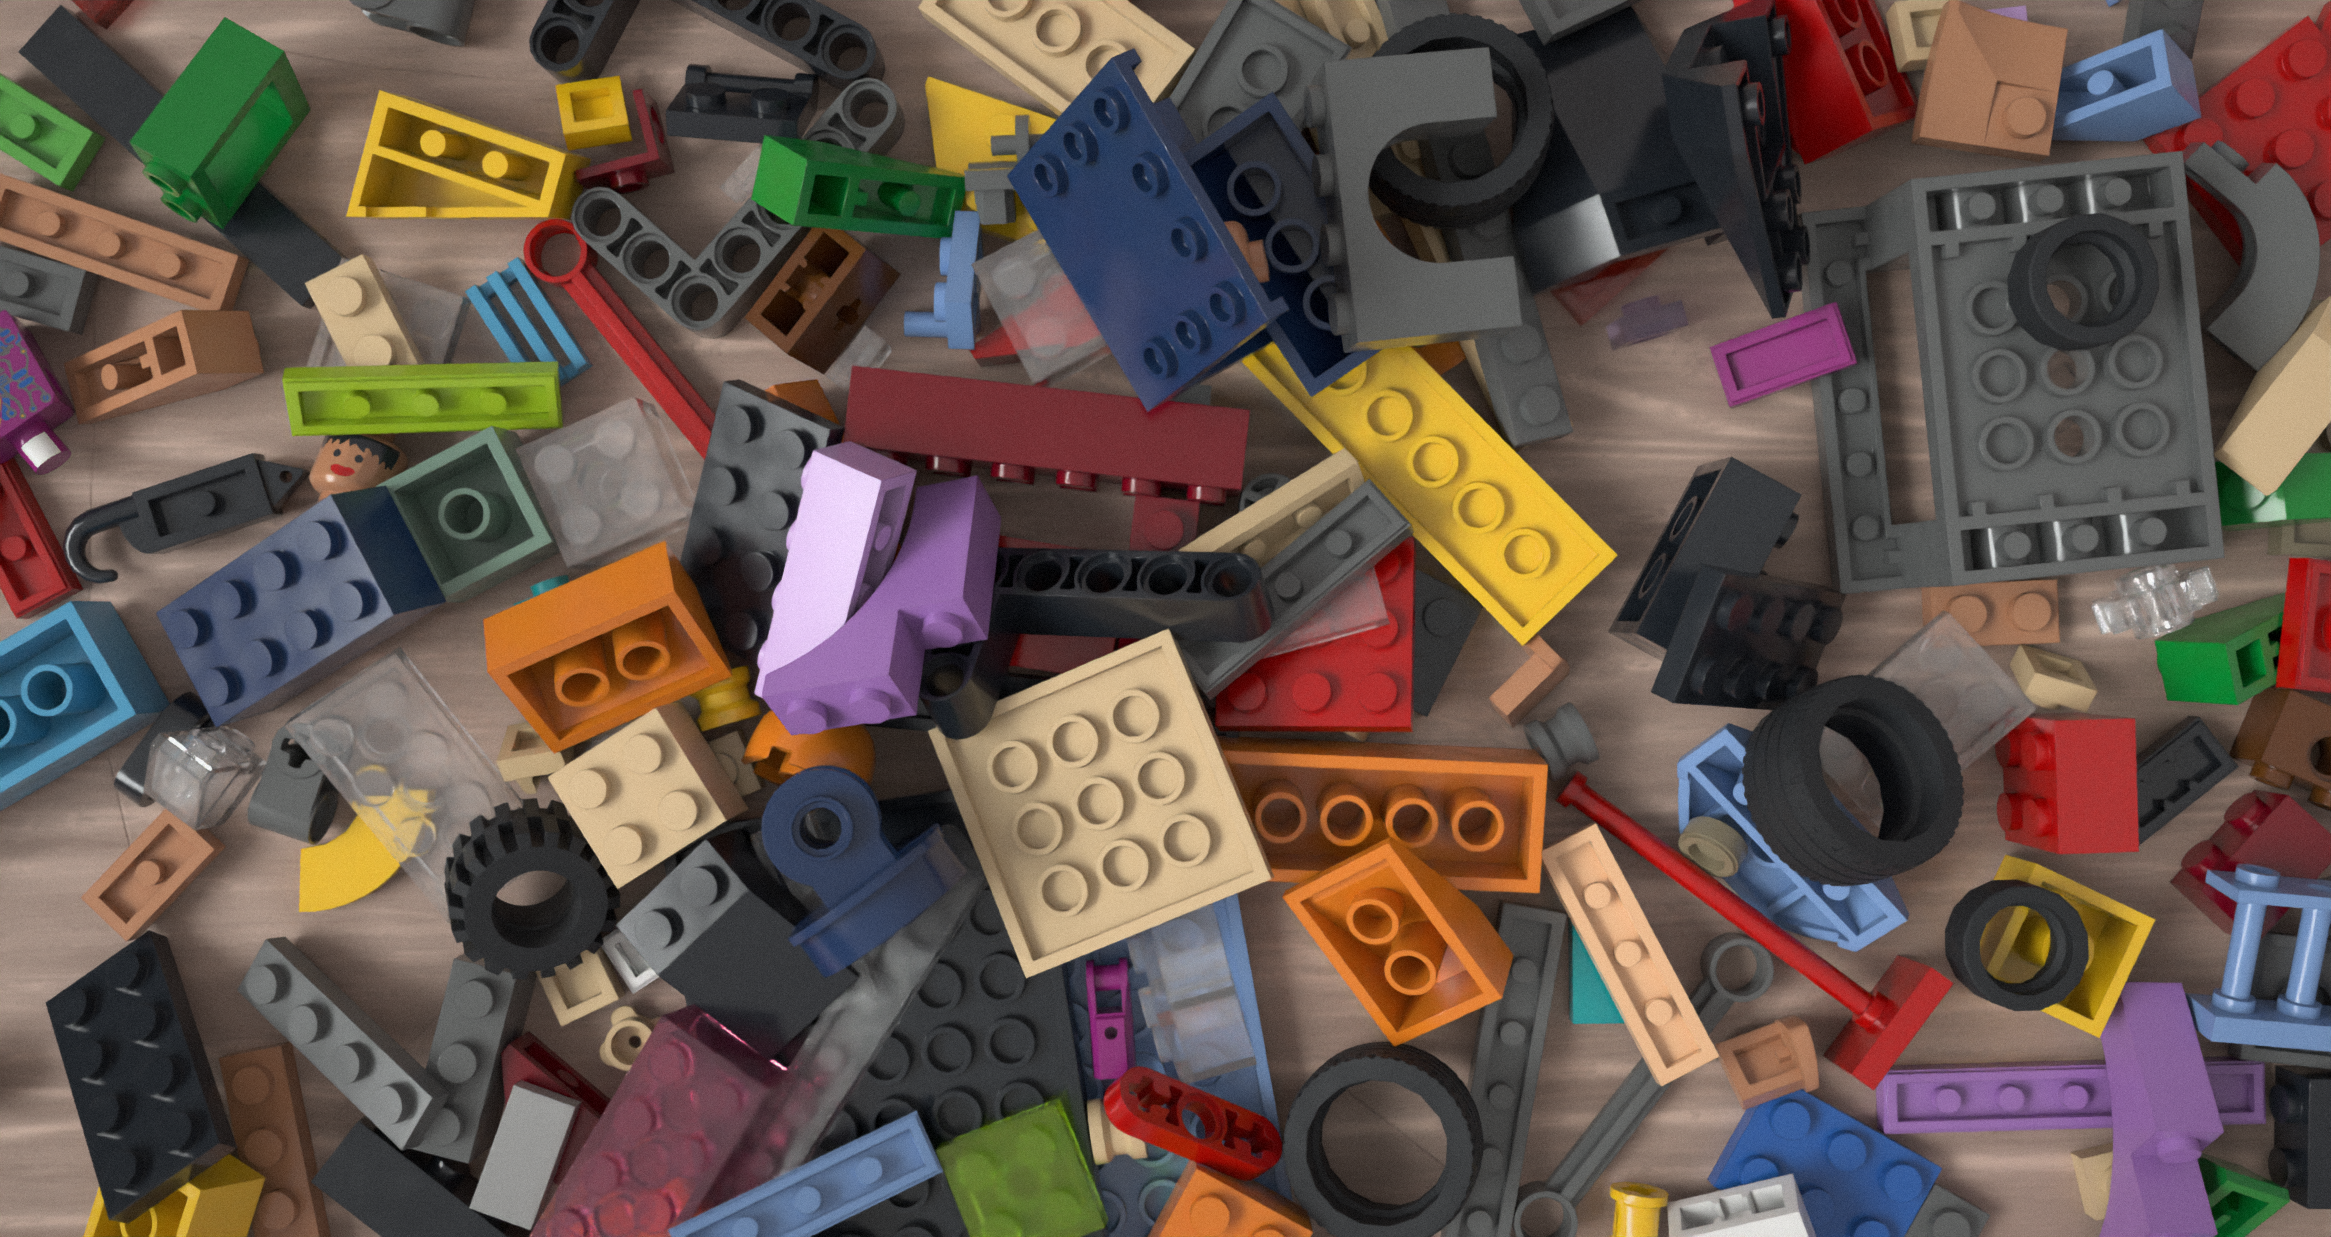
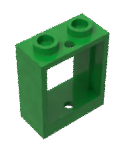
M224 17L129 143L146 166L142 171L143 175L162 190L164 194L160 200L169 209L191 222L197 223L200 217H203L224 229L310 112L311 108L285 51Z

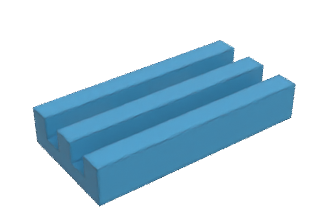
M517 257L507 263L509 268L501 273L495 271L486 277L488 280L480 287L474 285L466 290L465 293L510 362H531V360L491 301V298L498 295L541 362L558 361L510 288L511 285L519 281L571 361V363L563 368L559 363L560 385L562 387L593 365L534 274L527 267L525 260Z

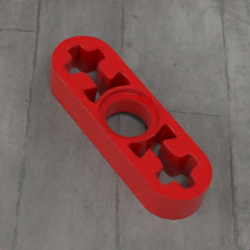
M1136 1066L1128 1069L1109 1085L1105 1091V1112L1111 1123L1118 1130L1238 1180L1252 1181L1276 1165L1281 1158L1282 1142L1280 1135L1267 1118L1150 1068ZM1130 1092H1135L1137 1094V1097L1130 1094ZM1139 1105L1143 1108H1146V1110L1142 1111L1141 1109H1139ZM1183 1110L1194 1112L1202 1120L1205 1127V1139L1197 1138L1187 1130L1182 1119ZM1244 1137L1245 1139H1247V1142L1241 1140L1240 1138Z

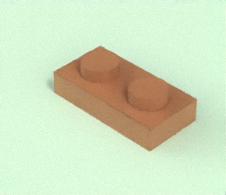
M2057 579L1921 587L1924 648L2060 643Z
M181 803L168 805L82 895L81 899L126 942L137 939L226 846Z

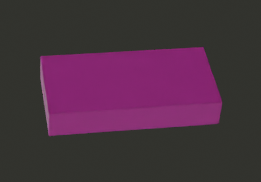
M1837 302L1709 347L1730 408H1735L1859 365Z

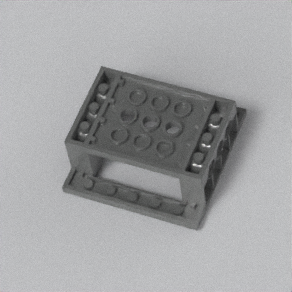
M2183 151L1910 179L1866 206L1804 212L1798 215L1799 226H1807L1810 238V263L1802 265L1804 313L1837 302L1859 364L1811 381L1832 589L1844 594L1902 588L1960 586L2225 558ZM2104 213L2127 221L2148 240L2158 261L2159 291L2151 313L2134 332L2112 343L2089 350L2061 351L2038 343L2019 326L2009 305L2007 277L2015 254L2032 235L2074 215ZM2087 243L2068 244L2060 248L2051 257L2046 270L2047 285L2058 286L2067 294L2069 311L2066 318L2079 324L2094 323L2106 317L2113 309L2118 295L2117 275L2109 258L2095 246ZM1910 269L1936 520L1892 525L1866 274ZM2055 352L2067 354L2075 363L2076 378L2068 389L2056 386L2049 378L2047 366L2049 359ZM2063 419L2074 421L2083 433V445L2080 451L2073 457L2062 453L2055 443V430Z

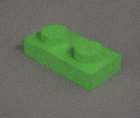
M0 73V150L56 185L74 191L106 138Z

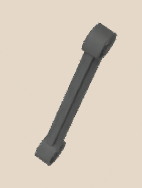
M1739 933L1718 935L1706 945L1702 952L1700 968L1703 979L1688 998L1708 1036L1734 1002L1755 1000L1762 996L1772 983L1774 965L1770 954L1761 944ZM1734 946L1748 947L1753 952L1757 962L1753 978L1743 987L1737 989L1723 988L1718 981L1716 973L1720 956L1727 949ZM1642 1056L1546 1182L1533 1181L1524 1184L1518 1189L1512 1229L1516 1236L1533 1237L1526 1234L1520 1226L1522 1213L1532 1201L1539 1198H1551L1561 1203L1563 1221L1554 1233L1546 1237H1575L1578 1228L1575 1207L1673 1081L1663 1086L1656 1083Z

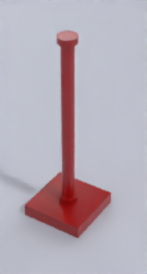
M1577 770L1556 796V802L1564 808L1569 804L1574 806L1853 1012L1851 1019L1823 1056L1842 1071L1874 1091L1954 983L1932 967L1898 955L1874 988L1868 992L1585 784L1588 777Z

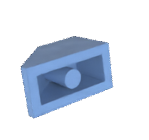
M2162 28L2062 68L2052 140L2138 141L2201 118L2192 61Z

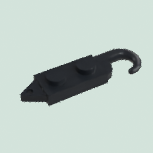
M251 453L132 492L131 496L86 510L73 519L66 529L63 541L65 560L73 573L85 581L98 584L114 582L118 578L117 571L95 568L86 557V545L93 535L119 526L124 537L133 548L144 554H166L282 516L281 506L310 475V471L268 462L265 460L264 455ZM289 472H291L292 474V480L290 482H288L286 478Z

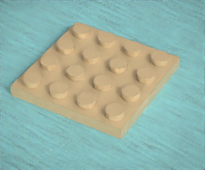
M1169 628L997 701L988 725L970 738L959 740L947 738L939 732L937 727L928 731L1026 978L1274 878L1270 864L1180 645Z

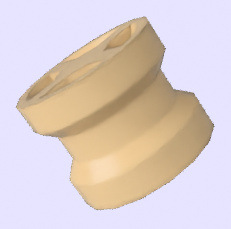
M1103 1099L1087 1100L1090 1139L1096 1165L1110 1163L1114 1156L1128 1154L1133 1159L1148 1158L1147 1142L1118 1130L1111 1123L1105 1112Z

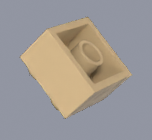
M681 700L652 709L547 777L617 889L648 874L749 809Z

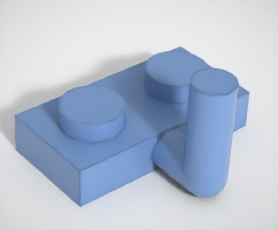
M955 211L952 237H941L940 274L941 276H947V282L935 283L934 312L905 311V337L948 338L949 349L975 350L976 336L981 330L980 294L984 265L982 224L978 211Z

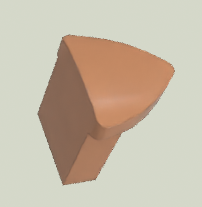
M1509 633L1530 658L1489 697L1495 712L1512 728L1559 685L1570 672L1568 661L1559 655L1538 633L1523 646Z
M1795 1015L1781 1017L1774 1020L1770 1025L1715 1044L1719 1055L1718 1059L1743 1110L1803 1088L1806 1093L1819 1088L1817 1057L1807 1024Z

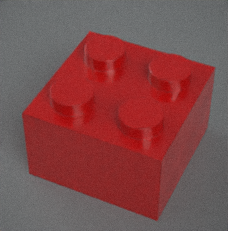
M2080 712L2002 714V729L1997 732L1995 738V754L1999 765L2003 767L2004 793H2001L1997 800V818L2000 827L2005 831V840L2056 854L2139 852L2135 718Z

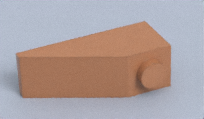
M180 310L64 363L78 424H93L221 391L264 373L260 358V347L255 337L249 311Z

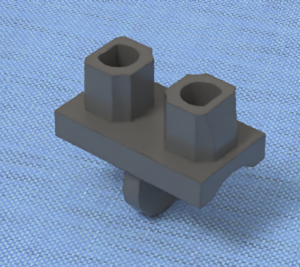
M1016 115L1015 135L991 136L992 156L1017 155V160L969 162L968 169L964 171L966 191H974L980 222L983 225L1016 222L1015 189L1007 175L1043 135L1031 134L1029 115Z

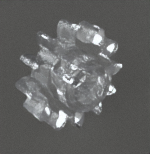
M2174 563L2153 565L2135 569L2116 578L2114 584L2117 590L2109 592V596L2094 600L2093 605L2090 606L2101 634L2113 632L2114 635L2132 628L2136 639H2145L2165 635L2192 624L2196 620L2193 611L2202 609L2204 604L2217 601L2219 592L2209 566L2197 569L2194 566L2178 572Z

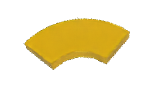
M383 785L366 787L361 810L346 832L326 844L301 849L299 912L333 909L355 902L382 888L386 882L398 873L407 861L413 858L421 846L433 817L437 787Z

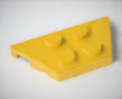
M929 76L925 84L936 167L938 169L965 175L964 171L968 169L969 162L1017 160V155L992 156L991 136L1015 135L1016 115L1030 116L1031 134H1044L1057 120ZM974 191L965 192L961 211H977ZM1016 191V222L1008 224H982L983 233L1054 256Z

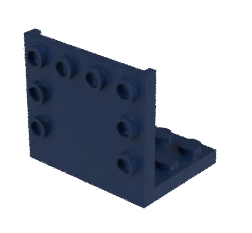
M1133 48L1112 57L1011 170L1007 177L1148 412L1274 344L1275 342L1265 327L1287 312L1289 308L1282 296L1272 302L1270 301L1183 155L1197 145V142L1170 97L1153 104L1133 71L1142 62Z

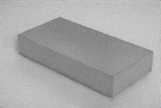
M523 1080L514 1084L469 1208L532 1230L539 1222L582 1102Z

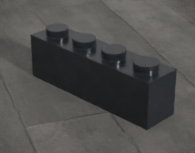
M367 1116L358 1120L311 1181L381 1237H562L559 1233L547 1227L539 1228L536 1225L532 1230H528L470 1209L469 1207L479 1180L470 1174V1167L467 1163L413 1149L400 1150Z

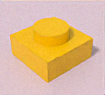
M620 75L555 85L562 129L568 151L633 141Z

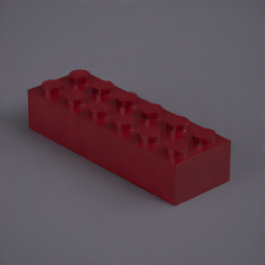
M852 365L843 443L848 441L854 442L908 466L909 461L926 462L925 470L933 471L934 475L967 478L971 477L972 468L991 470L990 477L996 478V481L1001 483L1034 486L1035 475L1056 477V485H1060L1059 488L1064 490L1097 493L1098 482L1122 484L1121 492H1123V496L1135 498V494L1161 497L1162 489L1185 491L1187 492L1186 500L1198 501L1203 506L1224 507L1226 496L1238 497L1242 488L1250 410L1167 401L1147 412L1139 397Z

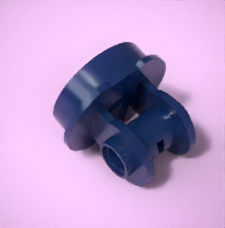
M831 765L807 768L785 781L769 799L763 814L761 827L765 850L776 868L788 878L798 883L812 886L824 902L794 926L791 932L792 935L787 938L793 947L801 946L824 978L849 966L875 947L892 938L901 928L907 927L928 907L948 892L968 870L943 837V830L938 823L929 826L895 849L881 830V808L872 788L856 773ZM815 808H826L833 811L841 822V834L831 840L815 838L809 832L806 825L808 812Z

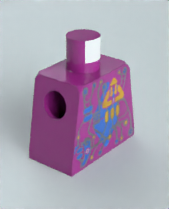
M4 309L0 312V464L20 454L37 475H43L60 467L72 454L53 430L74 415L75 409L33 334L22 322Z

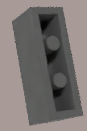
M465 954L454 958L426 1066V1071L451 1094L436 1119L423 1135L424 1140L421 1145L409 1149L469 1164L492 1146L505 1103L501 1053L511 1042L522 1036L537 978L535 971H529L527 980L512 979L511 970L508 968H504L499 975L486 971L483 958L476 962L471 961Z

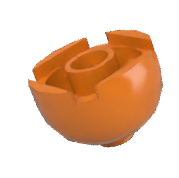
M770 710L763 716L751 735L741 761L744 765L757 761L753 773L778 787L798 772L821 765L838 766L848 769L859 775L870 786L876 766L875 743L864 724L823 730L816 734L791 736L775 713Z

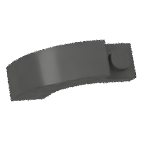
M2217 140L2210 147L2205 142H2193L2183 150L2185 175L2230 212L2240 230L2243 247L2238 273L2226 292L2200 317L2201 331L2243 366L2259 371L2289 340L2310 306L2316 289L2320 267V243L2316 221L2301 189L2277 163H2261L2247 177L2242 172L2249 166V163L2225 143Z

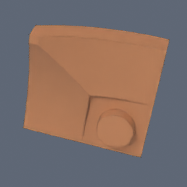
M1949 0L1942 7L1924 73L1911 143L2032 162H2041L2049 157L2068 29L1999 15L1959 0Z

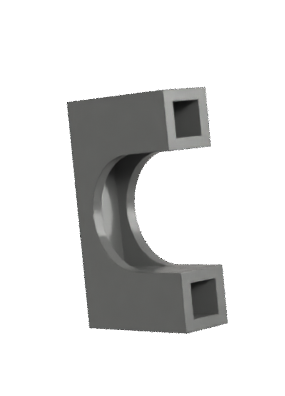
M1489 47L1324 61L1312 79V85H1308L1304 89V114L1308 128H1317L1320 155L1313 156L1312 181L1316 197H1325L1328 224H1322L1320 248L1324 265L1326 267L1333 266L1336 293H1332L1329 296L1328 314L1333 335H1342L1344 353L1503 337L1521 327L1522 317L1514 256L1447 263L1426 262L1410 257L1394 247L1382 234L1373 218L1368 195L1369 178L1373 164L1378 154L1395 144L1412 140L1477 135L1497 117Z

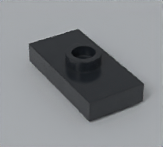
M2187 716L2136 756L2139 845L2239 767L2200 717Z

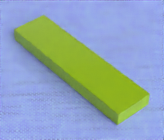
M558 361L291 367L284 369L282 377L292 436L482 431L490 426L506 430L563 428V407Z

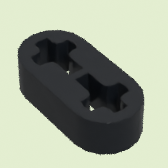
M187 692L170 703L118 772L114 781V788L138 806L145 808L152 805L172 787L215 728L205 705L198 695L193 692Z

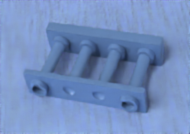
M2253 864L2236 865L2235 872L2207 870L2205 882L2237 902L2221 988L2213 989L2212 995L2185 993L2195 1029L2213 1042L2331 1052V1006L2322 1005L2315 1000L2331 923V881L2280 876V872L2274 869ZM2267 905L2302 908L2286 993L2279 994L2277 1001L2256 999L2250 994Z

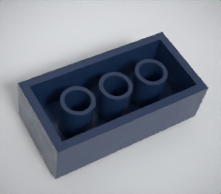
M385 485L329 495L156 612L217 728L274 711L447 601Z

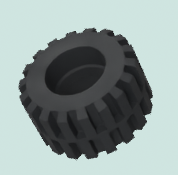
M537 798L522 799L523 808L510 810L508 802L494 807L496 816L492 819L487 820L480 814L469 823L471 836L459 833L452 844L454 857L446 858L444 868L446 880L444 886L451 930L456 942H463L464 954L471 961L476 962L483 958L486 971L499 975L504 968H508L511 970L512 979L527 980L529 971H540L541 978L556 976L554 967L566 963L571 970L582 964L581 953L588 950L595 954L604 944L601 931L612 932L617 921L614 909L620 908L619 889L616 888L572 816L568 817L564 803L551 800L547 809L539 808ZM549 871L567 879L563 887L554 896L538 904L514 905L496 897L497 893L507 882L527 872Z

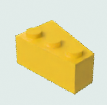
M379 90L346 217L368 219L572 220L573 205L583 191V186L576 181L574 171L589 167L591 158L413 97Z

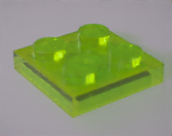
M1060 1098L943 1142L936 1149L970 1237H1081L1105 1228L1109 1220Z

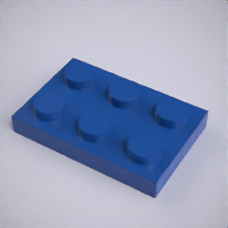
M1801 1089L1746 1109L1707 1180L1719 1190H1724L1793 1173L1816 1237H1904L1942 1168L1910 1148Z

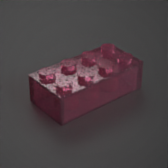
M694 1004L662 1015L529 1237H671L668 1229L696 1217L719 1204L796 1075L775 1060L771 1059L768 1061Z

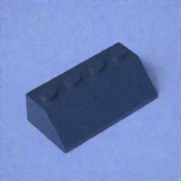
M1272 91L1183 155L1223 222L1236 221L1240 223L1247 232L1249 242L1263 240L1270 281L1260 284L1271 302L1282 296L1289 308L1287 312L1265 327V329L1309 395L1313 397L1382 349L1344 353L1342 335L1334 336L1331 331L1328 301L1330 294L1336 293L1333 266L1326 267L1321 255L1320 230L1322 224H1328L1325 197H1316L1313 188L1312 160L1315 154Z

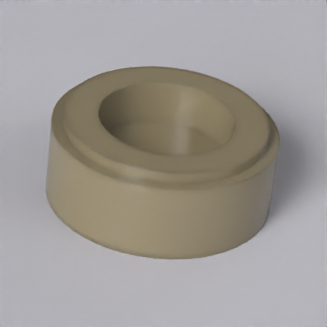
M1699 816L1692 818L1678 840V846L1683 856L1709 875L1716 877H1729L1736 874L1748 854V847L1743 837L1726 823L1711 817Z

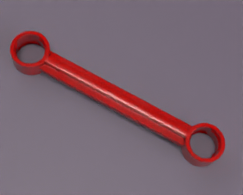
M549 219L537 224L527 235L523 248L524 259L529 270L539 279L552 286L565 289L705 461L716 414L596 268L598 261L597 251L579 236L573 224L561 219ZM561 233L576 236L581 254L575 268L562 276H552L545 271L541 255L546 242L554 235Z

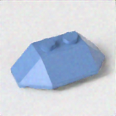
M1727 723L1679 758L1677 763V778H1679V833H1683L1692 818L1699 816L1717 819L1735 829L1745 840L1748 854L1736 874L1722 878L1744 901L1784 930L1809 938L1838 942V947L1857 952L1908 921L1909 912L1892 876L1863 885L1843 887L1831 886L1830 884L1823 885L1818 881H1811L1808 877H1803L1797 871L1790 869L1786 863L1779 860L1780 858L1777 854L1775 855L1771 851L1770 846L1766 845L1763 841L1764 838L1756 829L1755 822L1753 823L1751 819L1752 815L1747 808L1748 803L1744 797L1745 789L1742 784L1743 757L1746 754L1745 748L1749 744L1748 740L1753 731ZM1830 791L1837 807L1856 827L1869 833Z

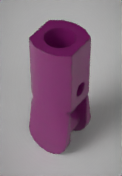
M1119 957V964L1095 966L1094 959L1086 960V989L1093 1077L1100 1080L1118 1079L1128 1069L1137 1066L1127 957ZM1121 990L1122 1006L1098 1007L1097 991Z

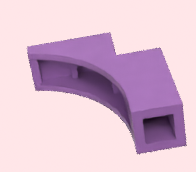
M978 475L917 487L911 522L904 543L887 575L867 602L849 621L825 641L789 664L765 675L762 698L791 736L816 734L823 730L865 723L877 724L889 719L916 715L925 650L953 647L957 644L988 639L1001 516Z
M2126 982L2100 1036L2111 1096L2113 1161L2109 1200L2099 1237H2214L2218 1233L2197 1159L2201 1157V1151L2223 1134L2224 1130L2182 983Z

